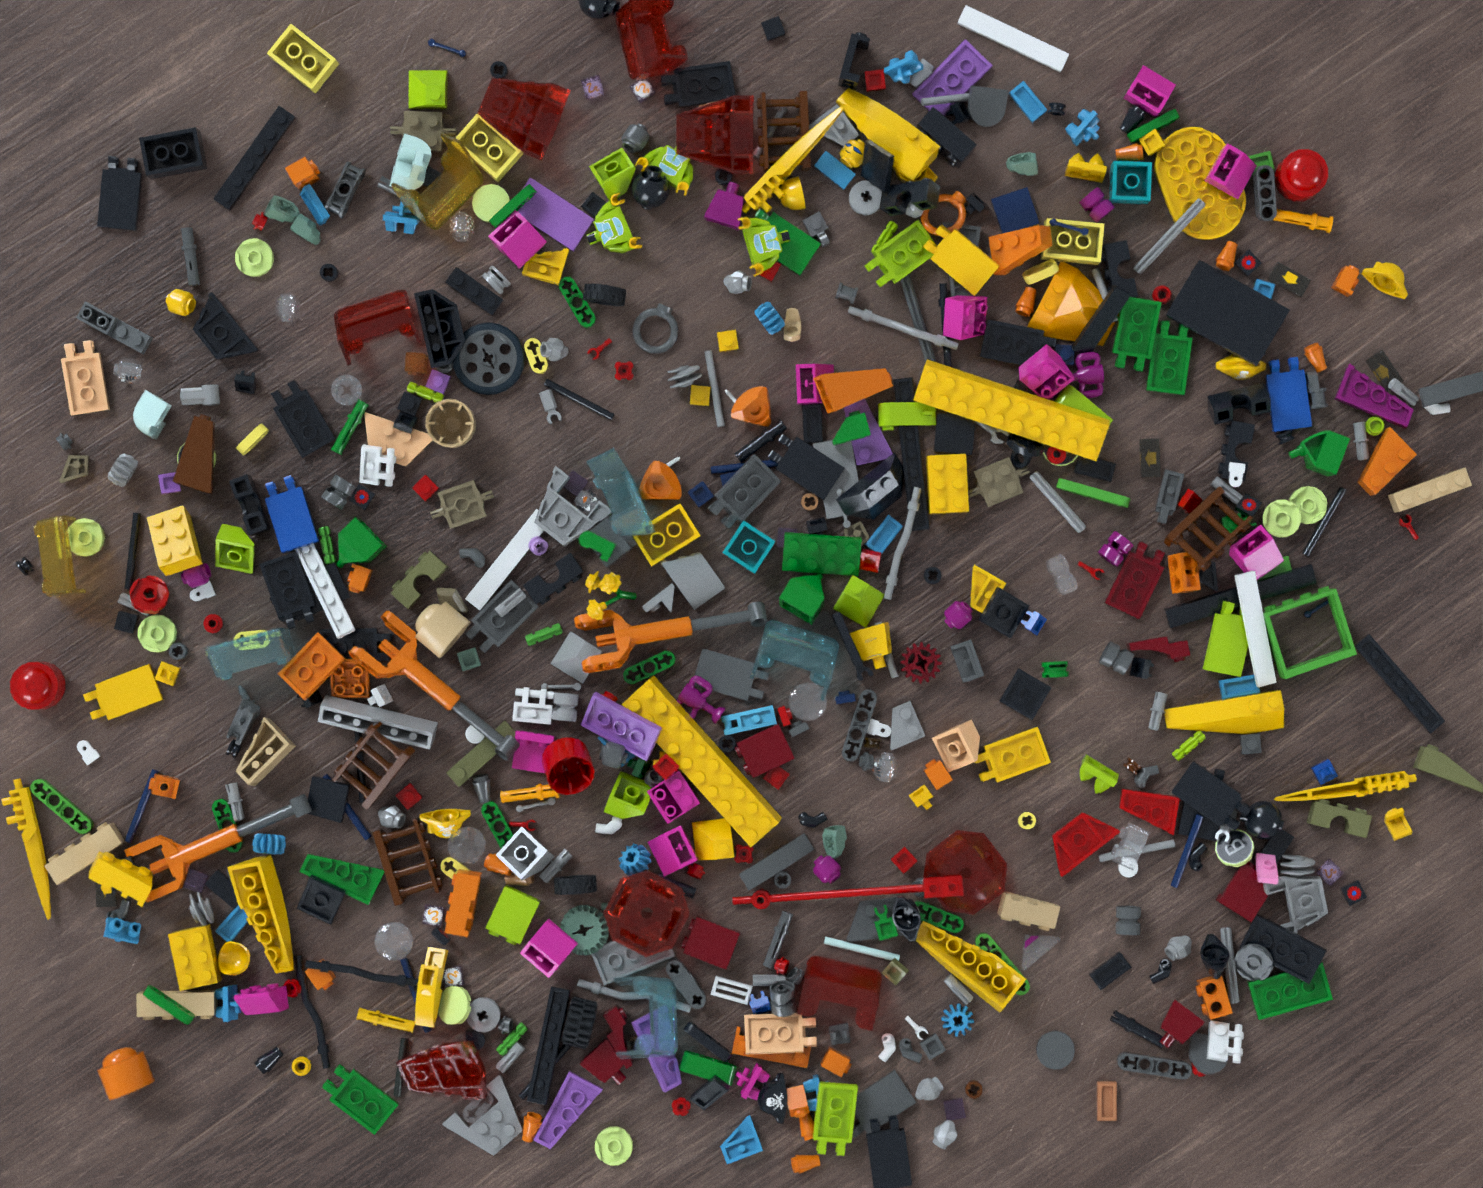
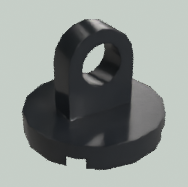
M1013 433L1008 435L1007 445L1012 449L1011 462L1017 468L1027 466L1032 457L1041 456L1045 449L1043 443ZM1018 453L1023 456V462L1019 461Z

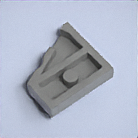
M838 104L809 125V129H812L825 117L838 109ZM843 111L824 135V137L842 146L849 140H855L860 136Z
M911 701L892 708L891 751L925 736Z

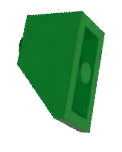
M859 410L849 413V417H846L832 441L833 446L871 435L865 412L860 413Z

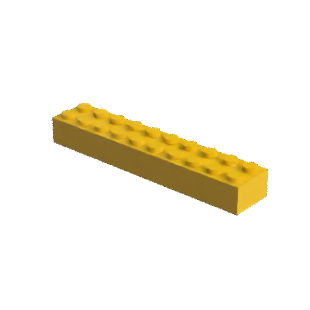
M928 359L913 399L914 401L1097 461L1110 423L1108 419Z
M652 676L622 703L625 708L662 727L656 743L680 766V770L750 847L781 821L782 817L655 676Z

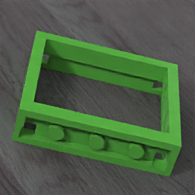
M1325 586L1317 589L1318 593H1304L1300 595V599L1293 600L1291 598L1282 601L1283 605L1276 607L1274 604L1264 607L1263 616L1269 646L1280 678L1287 679L1357 655L1336 589ZM1327 597L1343 648L1286 668L1269 616Z

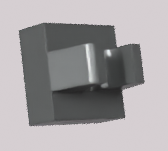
M848 1022L829 1025L831 1045L850 1043Z

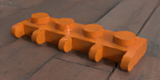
M737 1026L732 1054L807 1068L811 1047H804V1052L746 1055L745 1035L740 1034L741 1027Z

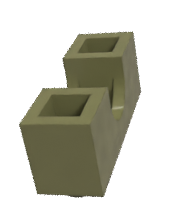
M425 551L418 558L419 563L415 567L411 566L405 572L406 577L402 581L398 580L392 586L393 591L391 594L407 609H410L422 597V594L416 588L417 578L421 575H428L433 581H436L448 568L432 551L428 553Z
M1320 799L1318 802L1312 800L1306 823L1329 829L1332 819L1336 816H1341L1345 821V833L1367 838L1372 818L1371 815H1367V810L1356 808L1355 811L1348 810L1347 805L1337 803V806L1329 805L1330 801Z

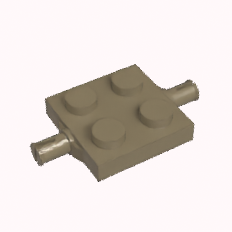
M404 111L402 127H390V134H402V137L404 134L417 137L423 140L431 151H442L444 136H456V133H453L456 132V128L444 127L443 112Z
M1007 457L973 471L977 487L968 490L969 498L980 494L984 498L987 507H990L1024 493L1019 477L1030 473L1027 470L1028 467L1016 470L1010 458Z
M472 480L438 492L441 508L430 511L432 519L444 516L448 521L450 529L487 517L484 501L494 498L492 490L481 494L477 489L475 481Z

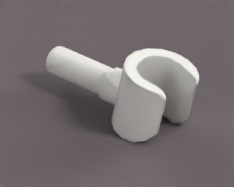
M909 1016L905 1018L915 1030L917 1037L923 1040L919 1033L925 1031L928 1034L926 1028L916 1024Z

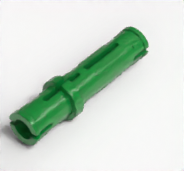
M359 399L357 400L351 414H348V420L331 448L332 451L342 455L357 425L361 424V418L369 404Z

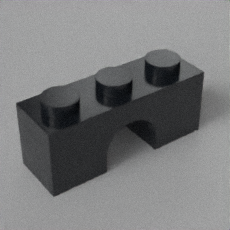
M923 178L920 181H907L899 185L892 184L889 191H882L879 209L889 216L906 214L910 201L911 204L921 211L938 208L940 186L930 178Z
M1127 240L1103 245L1101 261L1105 262L1104 277L1105 280L1109 281L1110 288H1107V291L1109 292L1113 285H1116L1131 294L1130 297L1137 298L1135 278L1124 279L1119 276L1117 271L1120 263L1128 262L1131 259Z
M1264 383L1207 396L1208 411L1215 425L1233 421V411L1238 408L1248 409L1252 416L1271 412L1270 396Z
M1230 421L1228 425H1225L1224 436H1226L1225 444H1222L1220 452L1223 458L1217 468V473L1220 474L1219 478L1229 480V463L1245 464V473H1243L1242 482H1245L1248 462L1237 459L1235 448L1238 444H1252L1254 424Z
M246 474L230 480L229 483L235 499L238 500L244 515L242 518L248 534L255 536L271 530L251 475Z
M572 553L567 554L554 563L559 570V578L555 582L547 583L538 574L523 585L535 604L541 603V605H544L551 600L550 595L555 592L557 594L567 589L566 584L571 581L574 584L583 578L581 574L584 573V570Z

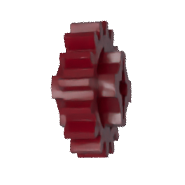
M920 642L919 647L913 643V649L906 647L908 653H902L901 655L905 660L900 661L905 666L901 671H907L905 677L912 676L911 681L914 682L918 679L919 684H922L923 679L928 683L930 676L935 679L934 672H940L937 665L942 664V662L937 661L941 657L940 654L935 655L937 649L933 648L931 650L929 643L926 647H923V642ZM920 650H925L931 655L926 657L921 654ZM913 653L914 659L908 664V659ZM918 656L921 658V660L926 661V663L923 664V668H921L920 666H916V663L918 662ZM934 662L932 670L928 673L927 668L929 664ZM911 670H919L922 676L915 675Z

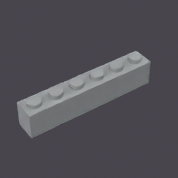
M326 695L322 701L318 716V722L364 733L371 724L375 726L380 721L382 725L377 731L387 739L425 749L431 748L438 722Z

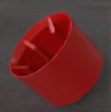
M1299 149L1290 153L1277 166L1274 174L1276 188L1284 198L1294 202L1312 198L1325 186L1328 179V166L1324 158L1310 149Z
M28 662L23 664L13 673L10 680V692L13 699L21 707L29 710L47 709L56 705L62 699L66 690L62 671L54 664L48 662Z
M572 737L561 738L553 741L544 750L542 765L549 786L556 793L563 795L577 794L590 786L594 779L595 769L587 746L581 740Z

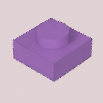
M432 369L425 387L444 395L451 377Z
M175 472L158 475L162 495L181 492L180 484L172 482Z

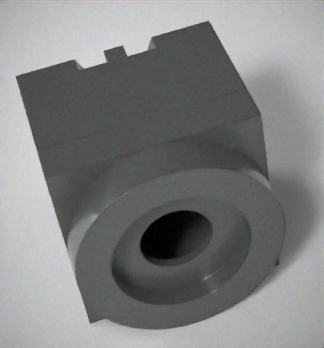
M615 514L590 530V532L616 544L608 562L600 559L602 553L593 549L607 568L637 545Z

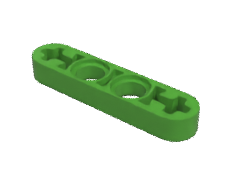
M1058 478L1056 488L1124 508L1129 506L1130 498L1061 478Z
M37 779L32 782L30 789L33 795L76 832L85 834L92 830V819L47 780ZM43 783L44 786L42 788L46 792H48L49 790H51L52 792L47 794V796L44 798L43 796L46 795V793L43 791L38 792V787L36 786L37 784ZM52 795H57L60 799L59 804L56 806L50 803ZM67 807H71L74 810L72 818H68L64 814ZM78 815H80L81 817H79L78 819L81 822L87 821L88 823L86 824V826L88 828L81 829V823H79L78 821H75L73 823L72 821L75 820L78 817Z
M980 933L975 937V945L984 951L988 949L984 945H979L981 942L979 939L981 937L984 939L988 938V945L990 947L993 944L995 945L988 952H1000L1001 959L1022 975L990 935ZM1025 980L1024 984L1025 989H1019L1016 994L1024 995L1029 991L1030 986L1027 980Z

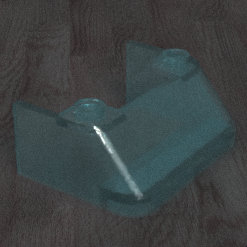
M612 448L586 461L594 473L595 478L593 482L596 488H601L613 516L609 519L615 534L633 536L649 535L655 532L636 483L616 450Z
M770 620L765 625L750 678L754 679L758 666L770 668L774 660L811 671V681L823 686L820 700L824 701L832 680L839 643L833 638L776 620Z
M275 628L205 648L216 678H221V681L233 678L232 674L265 664L277 662V665L288 663V659L296 655L288 628Z
M649 976L614 978V982L618 986L633 985L634 991L638 995L649 996L650 1034L641 1035L637 1038L635 1043L636 1051L616 1052V1056L620 1059L674 1055L678 1050L677 1002L674 982L669 978Z

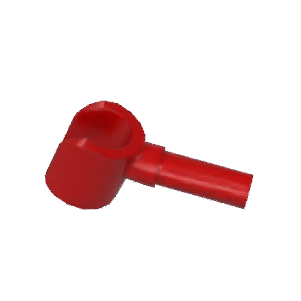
M608 338L597 348L589 349L588 354L593 350L597 352L593 360L600 357V352L612 342L611 339Z
M1406 514L1405 517L1408 519V523H1404L1400 518L1399 524L1402 527H1406L1416 540L1419 537L1410 524L1412 518Z
M1081 561L1077 564L1091 573L1093 579L1100 580V578L1095 576L1096 571L1104 573L1102 569L1089 567Z
M529 819L526 822H509V827H523L529 831H534L536 828H528V823L536 821Z

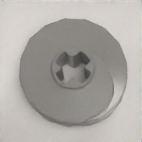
M860 181L850 190L849 204L856 213L871 215L880 208L882 191L869 181ZM868 194L871 200L864 202L861 196Z
M686 365L667 371L668 373H677V375L669 378L668 381L679 380L678 383L670 386V388L692 385L693 381L702 376L701 373H694L700 367L697 365Z
M1282 855L1283 858L1290 859L1291 862H1281L1280 865L1290 867L1291 869L1280 870V873L1303 877L1306 874L1315 872V868L1311 867L1315 865V860L1300 855Z
M197 892L198 903H196L192 894H189L191 903L189 907L195 922H200L203 926L207 925V920L209 923H213L214 913L209 898L203 900L201 894Z
M480 997L470 1003L471 1012L467 1022L472 1029L478 1032H488L497 1026L501 1012L498 1004L493 999ZM483 1010L486 1011V1015H488V1017L485 1016L484 1019L480 1018L481 1014H478L481 1013Z

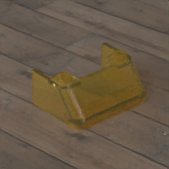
M445 133L440 135L448 147V150L441 158V164L445 170L421 194L414 189L408 190L398 184H391L403 205L426 226L434 230L440 229L483 183V175L462 141Z
M55 516L37 520L36 525H34L35 536H38L44 579L42 591L48 597L86 593V589H76L67 522L76 521V517Z

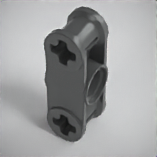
M346 162L341 176L326 202L325 209L327 212L335 213L341 219L345 217L352 198L365 176L366 169L357 168L351 165V162ZM342 187H350L347 194L340 193Z
M670 959L666 965V972L674 985L692 1008H702L706 1002V995L697 980L680 959ZM671 964L679 965L678 972L670 970ZM694 995L697 997L701 996L700 1003L697 1001L693 1002Z

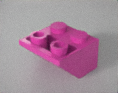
M1143 65L1123 99L1156 118L1176 85Z
M1227 143L1220 151L1204 181L1238 200L1257 165L1244 152Z
M516 210L488 236L494 246L519 269L547 243L528 220Z
M957 295L945 298L943 336L963 340L985 335L987 297Z
M1047 344L1019 366L1020 381L1039 397L1048 400L1075 380L1061 356Z
M796 364L797 405L823 404L813 378L822 374L834 373V365Z
M1262 525L1230 546V557L1244 573L1255 571L1256 580L1284 562L1274 539Z
M680 770L675 772L667 781L663 780L647 791L667 824L700 804V800Z
M682 825L648 841L664 877L699 860Z
M548 919L520 954L550 978L578 943Z
M278 983L268 984L266 987H261V985L250 986L247 989L240 990V994L234 995V1000L245 1015L274 1013L289 1009L286 986H279Z

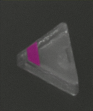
M1024 934L1022 970L1029 968L1060 941V937Z

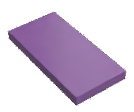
M965 39L912 93V96L921 103L922 98L965 94L970 90V86H974L993 65ZM955 103L928 105L924 107L928 111H930L931 108L934 107L943 116H945L946 113L949 110H951L950 106Z
M529 178L523 189L531 184L537 193L517 212L528 220L531 225L574 252L594 222V219L537 181Z
M597 692L593 694L581 723L582 727L606 740L624 745L625 750L645 761L650 759L662 727Z

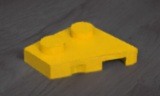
M565 248L561 251L535 254L525 263L522 275L559 285L569 249Z
M974 564L972 567L970 607L983 613L997 587L1003 589L1006 582Z

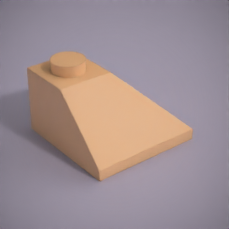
M972 719L932 738L948 772L978 760L980 736Z

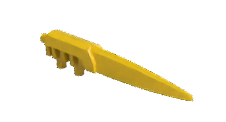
M841 106L825 117L780 157L744 196L746 201L742 206L744 213H747L751 208L756 211L762 208L766 213L772 209L766 200L771 198L773 193L779 199L785 195L779 188L781 184L785 183L782 177H788L821 140L845 107Z
M1405 771L1354 778V781L1294 792L1275 797L1273 800L1306 801L1353 795L1362 797L1367 794H1373V792L1382 793L1383 791L1389 792L1394 789L1402 790V788H1409V783L1416 782L1417 778L1415 774L1408 775Z
M21 778L13 780L15 790L9 791L11 797L3 798L1 801L3 806L13 804L15 815L6 817L8 825L18 823V830L23 831L21 835L34 882L46 918L49 920L51 918L48 872L45 868L46 858L30 789L29 787L23 788Z

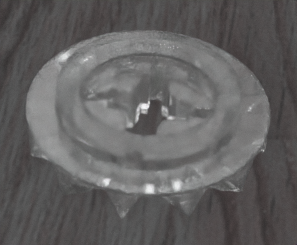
M342 375L333 382L331 393L339 404L352 405L362 395V385L354 376ZM341 384L346 387H352L350 389V391L352 392V396L347 393L345 395H342L344 389L341 386Z

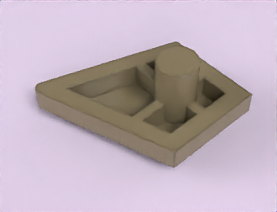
M69 455L59 482L64 483L89 475V456Z
M861 521L844 529L846 537L862 538L861 546L870 538Z
M437 588L439 605L446 601L455 610L463 613L468 612L467 606L456 589Z

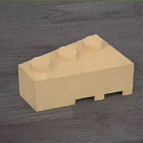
M266 717L263 718L258 732L255 733L249 749L246 750L236 769L237 774L250 786H256L296 747L271 719Z
M1002 891L997 913L1003 920L1020 921V924L1026 926L1034 924L1038 925L1039 929L1049 931L1050 928L1055 929L1060 906Z

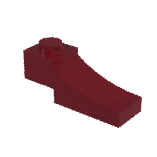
M1167 636L1127 643L1129 651H1157L1168 655V659H1174V662L1186 660L1185 656H1190L1188 640L1168 643Z
M616 1005L603 1014L612 1029L606 1036L627 1069L634 1063L627 1049L624 1037V1025L627 1023L626 1018L628 1016L623 1007L619 1008Z

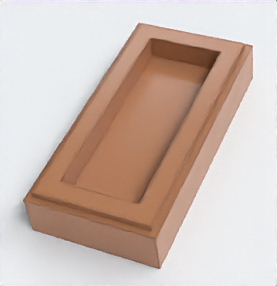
M1097 1081V1121H1117L1116 1081Z

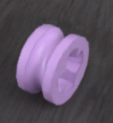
M535 536L529 541L528 547L535 555L540 556L547 551L548 543L540 536Z

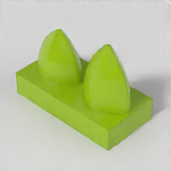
M1087 754L1082 760L1079 772L1081 781H1086L1096 776L1094 785L1096 794L1102 793L1111 786L1114 787L1119 777L1118 773Z

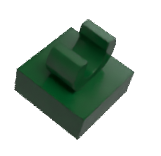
M638 758V761L630 759L627 766L634 769L631 775L644 779L645 772L649 770L652 761H645L641 758Z

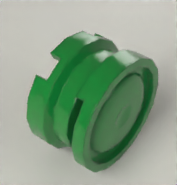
M1068 661L1041 662V667L1044 670L1042 678L1068 677Z

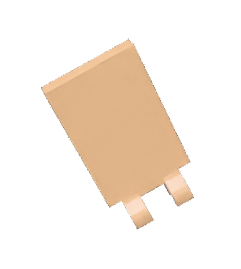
M91 340L83 341L85 352L77 354L75 344H64L66 358H61L71 416L110 410L101 354L94 353V341Z
M793 1013L787 1017H778L774 1014L744 1015L746 1055L804 1052V1046L817 1047V1037H806L805 1027H816V1018H802V1013Z

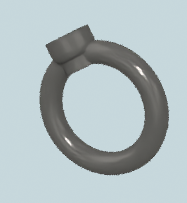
M659 303L657 308L647 309L636 318L633 324V337L636 344L645 352L660 354L668 351L675 344L678 337V325L671 314L672 308ZM660 316L668 321L671 334L663 345L651 346L642 339L640 328L646 318Z

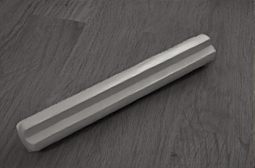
M1035 471L1030 476L1033 483L1076 532H1082L1086 525L1038 471Z
M1223 927L1220 929L1221 941L1228 949L1230 955L1225 967L1227 995L1229 1002L1234 1004L1239 1002L1232 930L1230 927Z

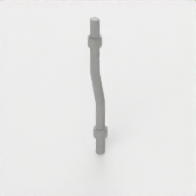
M850 306L848 310L849 314L861 317V320L867 322L870 320L933 342L936 346H945L957 350L959 343L945 339L943 335L937 334L936 336L873 314L872 311L867 309L861 310Z
M914 487L911 501L908 502L907 509L909 511L903 534L894 553L890 574L886 578L885 583H887L884 599L891 600L894 586H897L898 578L896 577L901 556L911 535L916 511L919 510L920 506L918 502L921 488Z
M579 979L577 986L591 990V993L597 995L600 993L619 1000L648 999L666 1005L667 1008L672 1010L676 1008L688 1013L691 1010L690 1005L679 1002L676 998H667L648 991L619 992L604 987L601 983H591Z

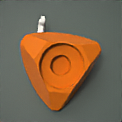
M766 387L751 388L738 399L729 390H725V393L734 402L731 411L733 419L764 427L771 425L770 399Z
M676 457L667 464L653 461L642 479L638 497L644 500L680 499L682 496L681 485L676 474L669 466L681 458Z

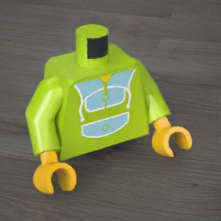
M679 140L675 149L669 145L659 147L644 157H640L635 164V167L637 165L643 166L641 172H644L648 165L660 167L663 170L662 178L664 176L667 178L669 185L676 188V193L679 190H684V196L687 195L693 180V166L690 163V158L684 155L689 145Z
M616 193L611 196V199L602 206L595 216L593 223L596 231L586 236L590 245L601 241L604 249L623 254L633 249H640L642 245H636V241L641 238L632 236L620 206H617L623 204L625 200L618 201L617 196L620 193Z
M738 218L737 220H741L743 223L742 227H738V229H743L742 232L752 264L750 269H756V274L753 275L755 277L771 268L779 259V253L782 252L781 244L789 242L790 236L788 230L777 233L776 226L771 225L769 221L759 218Z

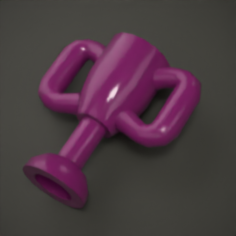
M1096 352L1081 353L1076 358L1078 371L1073 373L1075 378L1073 381L1079 382V392L1086 398L1098 397L1103 393L1104 371L1102 364H1100V356ZM1095 359L1094 364L1084 367L1081 363L1084 360ZM1086 384H1096L1098 388L1096 390L1084 391Z
M701 676L692 677L677 698V702L680 705L684 703L692 707V712L687 713L693 719L696 717L698 709L702 708L712 715L714 724L717 723L726 709L724 707L716 709L706 702V698L712 693L713 686ZM695 682L705 688L706 691L701 693L694 687Z

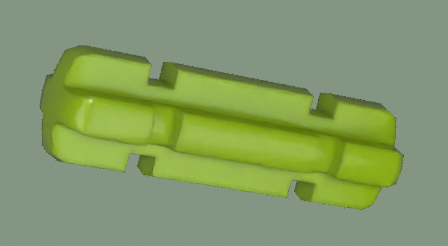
M889 221L886 229L883 230L878 238L877 244L871 249L872 253L891 239L892 233H895L898 228L895 222Z
M410 382L407 386L408 392L416 393V395L433 400L436 403L444 399L442 393H435L434 390L421 385L418 386L414 382Z
M1197 731L1193 734L1194 737H1190L1179 746L1180 749L1172 752L1173 757L1177 761H1180L1185 757V754H1188L1198 746L1199 742L1201 743L1205 740L1206 737L1201 731Z

